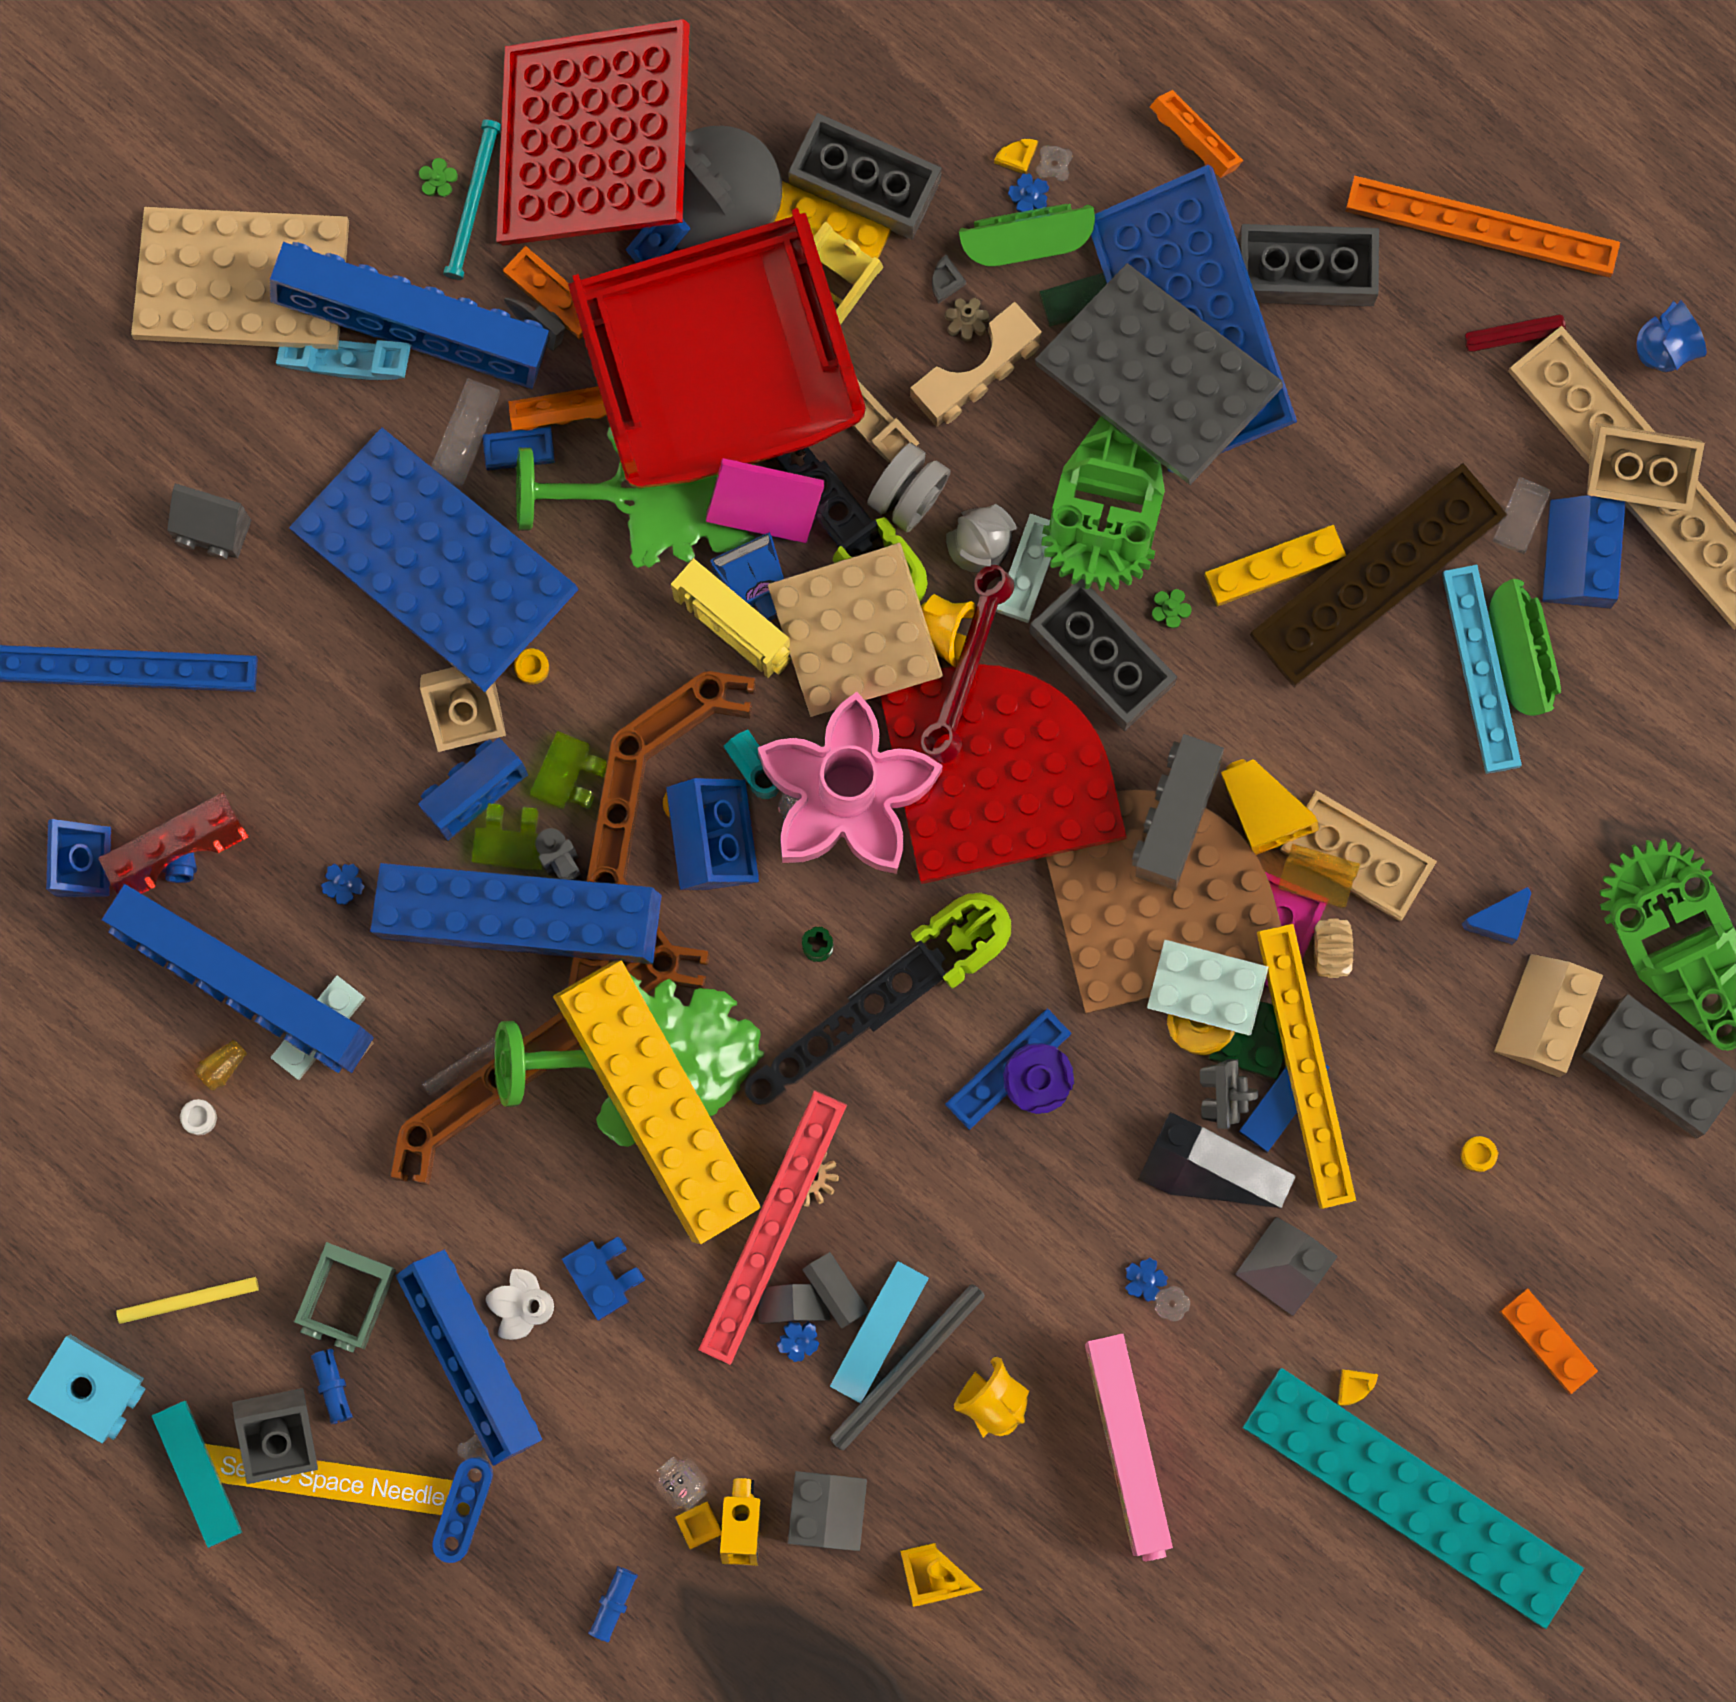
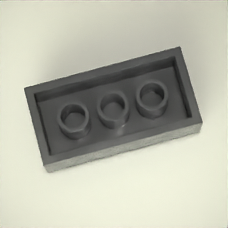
M817 113L788 174L789 184L888 227L891 231L913 240L941 182L942 168Z
M1241 225L1238 245L1258 303L1374 306L1379 291V228Z
M1084 579L1072 585L1030 624L1029 633L1124 732L1175 686L1177 676L1091 587L1085 589Z
M1183 734L1180 743L1173 742L1167 760V767L1171 768L1169 776L1162 774L1155 793L1157 794L1155 800L1159 801L1157 809L1150 807L1143 833L1147 834L1145 842L1138 840L1133 853L1132 866L1136 867V877L1176 891L1222 762L1223 747Z
M1628 994L1619 1000L1580 1055L1696 1139L1705 1135L1736 1091V1071Z

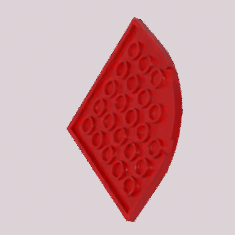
M978 664L956 733L959 734L962 740L959 754L949 762H938L943 767L933 787L920 800L904 806L921 884L1127 839L1106 751L1097 732L1082 711L1063 693L1035 676L1007 667ZM956 667L941 668L943 676L881 695L892 750L910 749L932 758L923 750L921 738L924 731L930 725L938 722ZM949 734L941 736L936 741L934 748L940 747L945 740H949Z

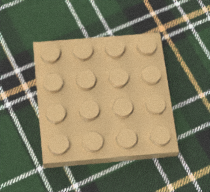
M901 543L768 584L782 631L790 640V647L788 649L810 717L837 709L842 702L855 692H858L864 700H868L943 676Z

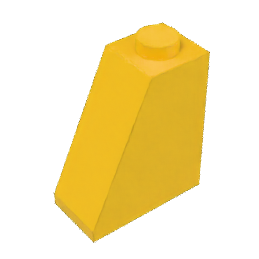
M1245 759L1237 760L1227 765V770L1221 772L1228 795L1249 846L1255 855L1319 830L1316 816L1254 759L1248 762Z

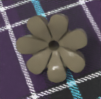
M962 298L957 299L954 302L955 309L949 308L945 312V319L952 321L947 328L948 333L951 336H955L961 332V339L966 342L972 340V332L979 336L984 335L987 329L982 322L989 321L988 311L979 310L981 303L976 298L971 299L969 304H966Z

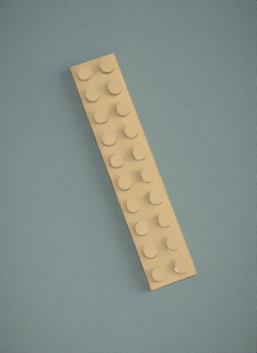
M1563 326L1559 327L1508 370L1509 374L1588 464L1590 462L1596 423L1655 432ZM1697 481L1692 512L1625 501V506L1735 630L1736 523L1699 481Z

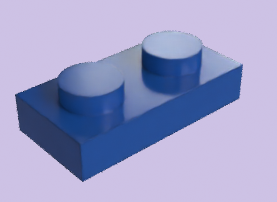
M684 220L678 224L643 228L626 248V251L636 263L669 254L691 228Z

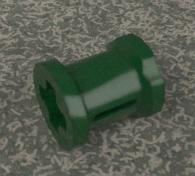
M815 926L803 935L802 949L804 955L809 960L823 962L832 955L834 948L833 938L827 929ZM817 937H822L823 944L827 945V947H821L819 952H814L809 941L815 942Z

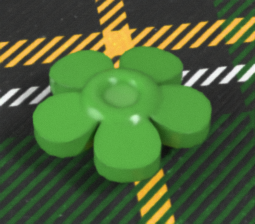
M442 158L434 159L432 168L423 166L419 171L420 178L426 181L422 185V191L428 196H433L436 192L442 197L448 196L452 192V187L449 183L455 182L458 178L457 171L452 167L447 168V162Z
M1175 589L1171 592L1170 599L1166 592H1158L1154 597V602L1160 607H1155L1152 610L1153 619L1161 622L1166 618L1168 628L1179 627L1180 617L1188 618L1192 610L1189 604L1182 603L1185 598L1184 592Z

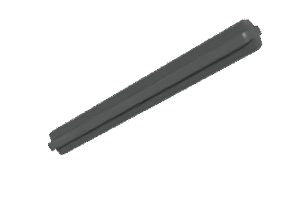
M969 1285L831 1435V1442L839 1450L843 1451L851 1444L984 1299V1293L976 1285Z

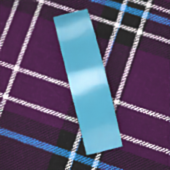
M339 340L338 350L315 349L312 346H305V348L279 347L276 364L289 369L343 378L366 380L405 378L411 345L404 342L377 340L376 344Z
M899 1261L896 1263L830 1385L831 1388L860 1404L862 1403L929 1279L928 1277Z

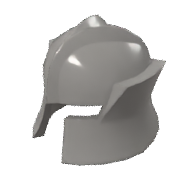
M997 504L961 512L963 516L958 518L957 529L946 533V544L953 561L961 569L970 572H979L986 566H999L1011 549L1012 531L1017 529L1011 516Z

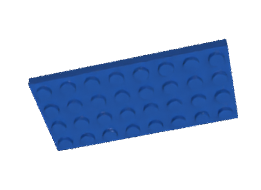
M1206 165L1096 213L1091 236L1107 283L1128 263L1282 380V389L1221 453L1297 423L1213 167Z
M381 428L289 527L297 537L483 692L487 691L579 590L575 583L384 428Z

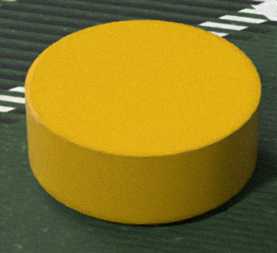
M529 648L523 650L515 659L514 670L522 682L534 685L542 682L547 677L549 662L543 652L538 649Z
M1473 1137L1461 1149V1160L1470 1171L1477 1173L1485 1172L1492 1168L1497 1161V1148L1486 1137Z

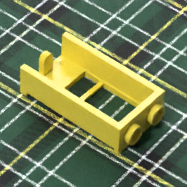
M824 222L814 236L821 263L853 285L844 300L831 293L833 301L839 304L836 312L841 325L870 283L883 269V265L879 259L868 256L861 251L856 243L850 239H844L833 231L831 225Z
M694 558L671 583L673 597L677 603L681 605L685 602L690 613L694 610V615L698 620L759 671L762 672L764 670V675L767 678L774 672L780 674L791 661V658L788 656L790 654L788 649L790 647L789 637Z

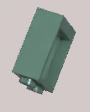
M326 1242L294 1323L303 1326L300 1333L321 1340L323 1334L336 1338L334 1346L354 1353L356 1347L365 1350L396 1269ZM334 1261L380 1278L357 1337L311 1319Z

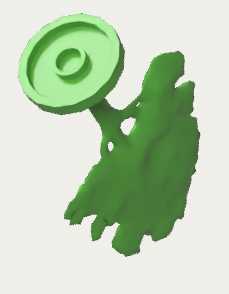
M609 427L608 439L612 442L615 451L618 453L611 427ZM518 448L516 466V517L518 531H530L532 529L534 500L588 499L611 501L623 513L629 514L628 528L632 549L630 559L633 566L637 568L644 565L650 568L655 563L660 562L657 556L670 546L673 548V555L689 563L695 557L691 546L696 544L700 537L707 536L712 551L717 553L728 552L755 539V536L750 535L746 530L706 522V513L718 474L688 483L648 488H623L621 483L626 478L620 461L616 476L602 483L535 482L532 448ZM625 500H632L634 505L629 506L624 504Z
M630 974L709 1116L717 1114L718 1109L724 1107L731 1100L733 1094L740 1090V1084L748 1077L751 1069L757 1065L758 1061L764 1057V1051L759 1050L758 1047L761 1036L760 1029L750 1020L737 1021L727 1016L731 1007L737 1005V1001L725 991L698 988L693 992L690 1005L683 1006L681 1001L673 996L676 984L672 980L667 979L655 987L654 997H652L639 987L641 980L636 979ZM501 1021L498 1024L495 1038V1076L498 1095L504 1107H516L522 1102L525 1089V1070L589 1068L594 1070L583 1050L525 1053L519 1026L514 1021ZM608 1095V1098L602 1105L601 1112L596 1118L598 1128L619 1146H632L635 1141Z

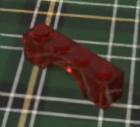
M222 792L98 859L117 894L124 884L142 894L156 887L159 874L174 860L197 851L220 853L249 836L236 810L225 793Z

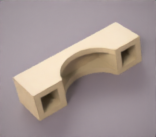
M1016 302L1012 303L989 322L988 334L992 348L987 359L980 366L962 373L949 372L936 366L910 388V398L936 427L944 421L946 424L954 421L961 414V407L969 400L973 403L978 401L988 391L987 385L996 378L999 381L1006 378L1013 371V364L1021 357L1025 360L1030 358L1040 348L1039 342H1041L1042 331Z

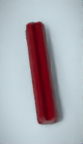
M1558 314L1470 331L1465 334V345L1469 352L1547 338L1561 326L1566 330V322L1563 315Z

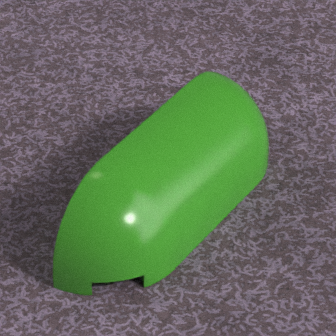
M1062 204L974 221L975 228H960L961 244L966 254L972 260L985 266H1000L1069 253L1080 248L1089 239L1095 223L1094 207L1085 205L1083 208L1071 210V204Z
M1511 579L1503 583L1495 591L1489 606L1490 624L1506 693L1511 704L1525 715H1541L1554 709L1555 695L1561 693L1560 679L1541 603L1538 597L1531 598L1529 593L1523 588V581Z

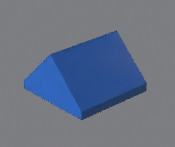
M56 819L48 820L46 890L55 897L109 896L111 827Z

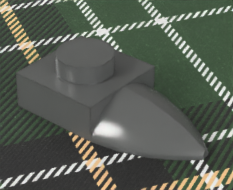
M504 298L505 303L518 320L523 322L526 319L533 320L542 324L544 329L549 330L546 346L550 350L554 351L562 343L566 327L555 313L548 312L541 305L535 309L519 300Z

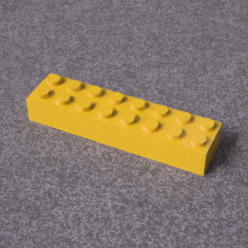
M622 960L610 962L554 995V1000L691 1241L702 1244L761 1208L759 1202Z

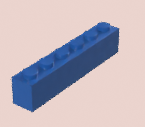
M445 1249L413 1262L395 1275L493 1466L526 1451L543 1440L536 1422L531 1418L522 1400L520 1391L515 1387L505 1367L503 1358L498 1354L489 1336L487 1327L480 1319L473 1305L472 1298L463 1286L456 1267Z

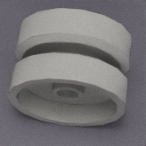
M912 442L902 448L877 481L867 501V505L881 515L890 512L895 507L893 523L906 533L910 532L930 510L951 473L950 469L937 460L928 463L923 468L925 452Z

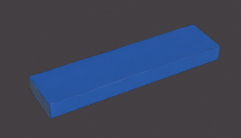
M1047 1008L960 1089L945 1106L970 1130L1007 1096L1004 1089L1003 1073L1007 1061L1016 1050L1033 1043H1044L1058 1048L1072 1033Z

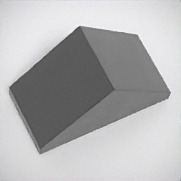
M812 1284L766 1287L758 1304L759 1324L830 1321V1311Z

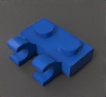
M619 1237L609 1241L600 1249L597 1248L594 1241H591L562 1259L598 1321L629 1303L625 1292L645 1281L637 1267L628 1271L617 1280L606 1262L627 1250Z

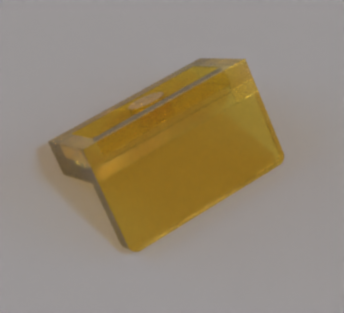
M1292 843L1287 854L1278 888L1339 908H1345L1360 864Z

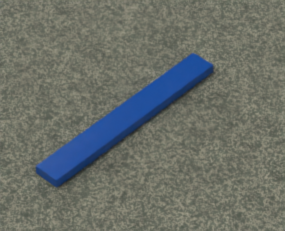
M0 645V682L256 692L257 656Z

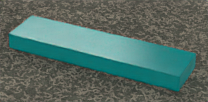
M182 1401L152 1415L207 1547H213L243 1533L187 1401Z

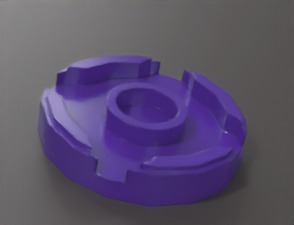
M1044 1043L1027 1044L1016 1050L1007 1061L1003 1073L1004 1089L1009 1099L1020 1109L1035 1114L1049 1113L1062 1106L1070 1090H1072L1074 1084L1073 1067L1068 1057L1056 1047Z

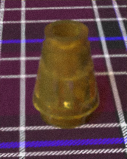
M231 1040L228 1044L199 1061V1067L194 1073L210 1090L215 1091L219 1086L223 1088L247 1053L235 1040Z

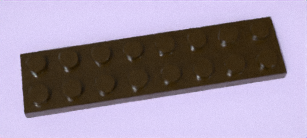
M1462 463L1250 633V636L1295 688L1503 521L1508 514L1466 465Z

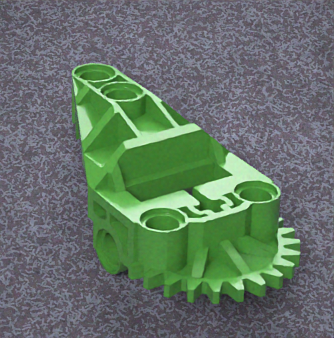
M1102 416L1063 467L1052 508L1050 524L1043 527L1042 534L1047 536L1042 537L1041 545L1048 547L1044 549V556L1054 557L1050 561V567L1062 566L1059 572L1060 577L1073 574L1071 581L1073 585L1084 579L1085 589H1089L1093 582H1097L1100 591H1104L1106 582H1109L1114 590L1119 588V580L1129 586L1132 584L1131 575L1141 579L1143 576L1141 568L1149 570L1151 562L1148 559H1154L1155 551L1151 547L1165 492L1160 462ZM1076 490L1143 505L1142 512L1139 513L1110 506L1104 532H1100L1098 529L1104 504L1075 498Z
M1661 839L1658 849H1654L1652 842L1646 840L1644 852H1641L1636 844L1632 845L1633 857L1630 858L1621 852L1619 855L1623 865L1620 866L1614 863L1609 865L1616 875L1603 876L1602 878L1604 882L1611 886V888L1599 891L1600 896L1610 899L1600 904L1601 910L1610 912L1604 918L1606 924L1612 923L1639 979L1717 1048L1726 1051L1736 1048V931L1714 884L1708 878L1712 875V871L1710 868L1700 869L1705 862L1702 857L1691 861L1694 854L1692 848L1689 847L1680 854V842L1676 841L1672 848L1668 850L1665 839ZM1690 878H1700L1701 881L1698 888L1693 891H1686L1684 889L1685 883ZM1662 894L1664 896L1663 900L1676 923L1702 911L1704 912L1711 926L1649 955L1647 954L1641 940L1670 927L1662 909L1657 904V895ZM1627 908L1636 909V915L1630 921L1620 920L1622 911ZM1717 994V1001L1712 1006L1702 1005V1000L1705 996ZM1725 1024L1732 1025V1030L1727 1036H1716L1719 1027Z

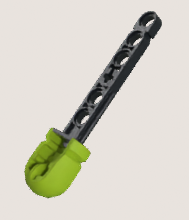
M809 447L794 451L798 457L805 455L803 457L804 465L802 466L796 463L790 465L792 460L789 453L775 457L782 468L788 473L811 478H822L827 481L828 487L821 495L815 518L839 547L833 556L834 563L852 558L859 551L863 554L873 546L872 542L879 536L883 539L885 547L901 543L919 602L923 599L928 585L926 570L901 536L895 535L896 529L887 518L883 517L872 521L825 460L820 462ZM836 504L845 505L848 508L847 516L843 520H833L829 516V510L832 506Z
M980 892L965 894L931 917L929 925H921L911 932L912 938L917 945L847 997L850 1001L775 1057L771 1067L766 1064L754 1073L745 1085L747 1097L758 1105H767L787 1091L784 1086L797 1084L868 1029H871L873 1032L942 980L953 989L964 981L965 973L973 974L995 958L1005 948L1011 935V919L1003 904L993 896ZM975 909L967 915L968 923L961 928L957 925L952 926V935L947 939L956 953L962 949L971 951L973 949L971 942L978 937L986 940L992 934L994 936L987 943L978 941L976 943L977 951L965 960L957 961L954 964V968L946 973L942 968V962L946 958L938 948L935 950L927 949L924 943L930 938H937L940 935V931L952 922L961 924L964 921L963 914ZM900 973L908 974L912 978V987L905 993L896 992L892 987L893 978ZM872 994H877L884 1000L883 1010L877 1014H870L864 1008L865 999ZM844 1016L847 1020L854 1018L855 1022L852 1024L854 1031L849 1035L845 1031L839 1033L836 1038L841 1042L834 1046L831 1037L823 1030L829 1026L830 1030L834 1032L840 1027L838 1020ZM814 1037H822L828 1043V1049L822 1056L815 1057L808 1051L809 1041ZM786 1058L796 1059L800 1066L798 1074L792 1078L784 1077L780 1072V1064ZM759 1079H765L771 1084V1093L764 1099L755 1098L752 1094V1085Z

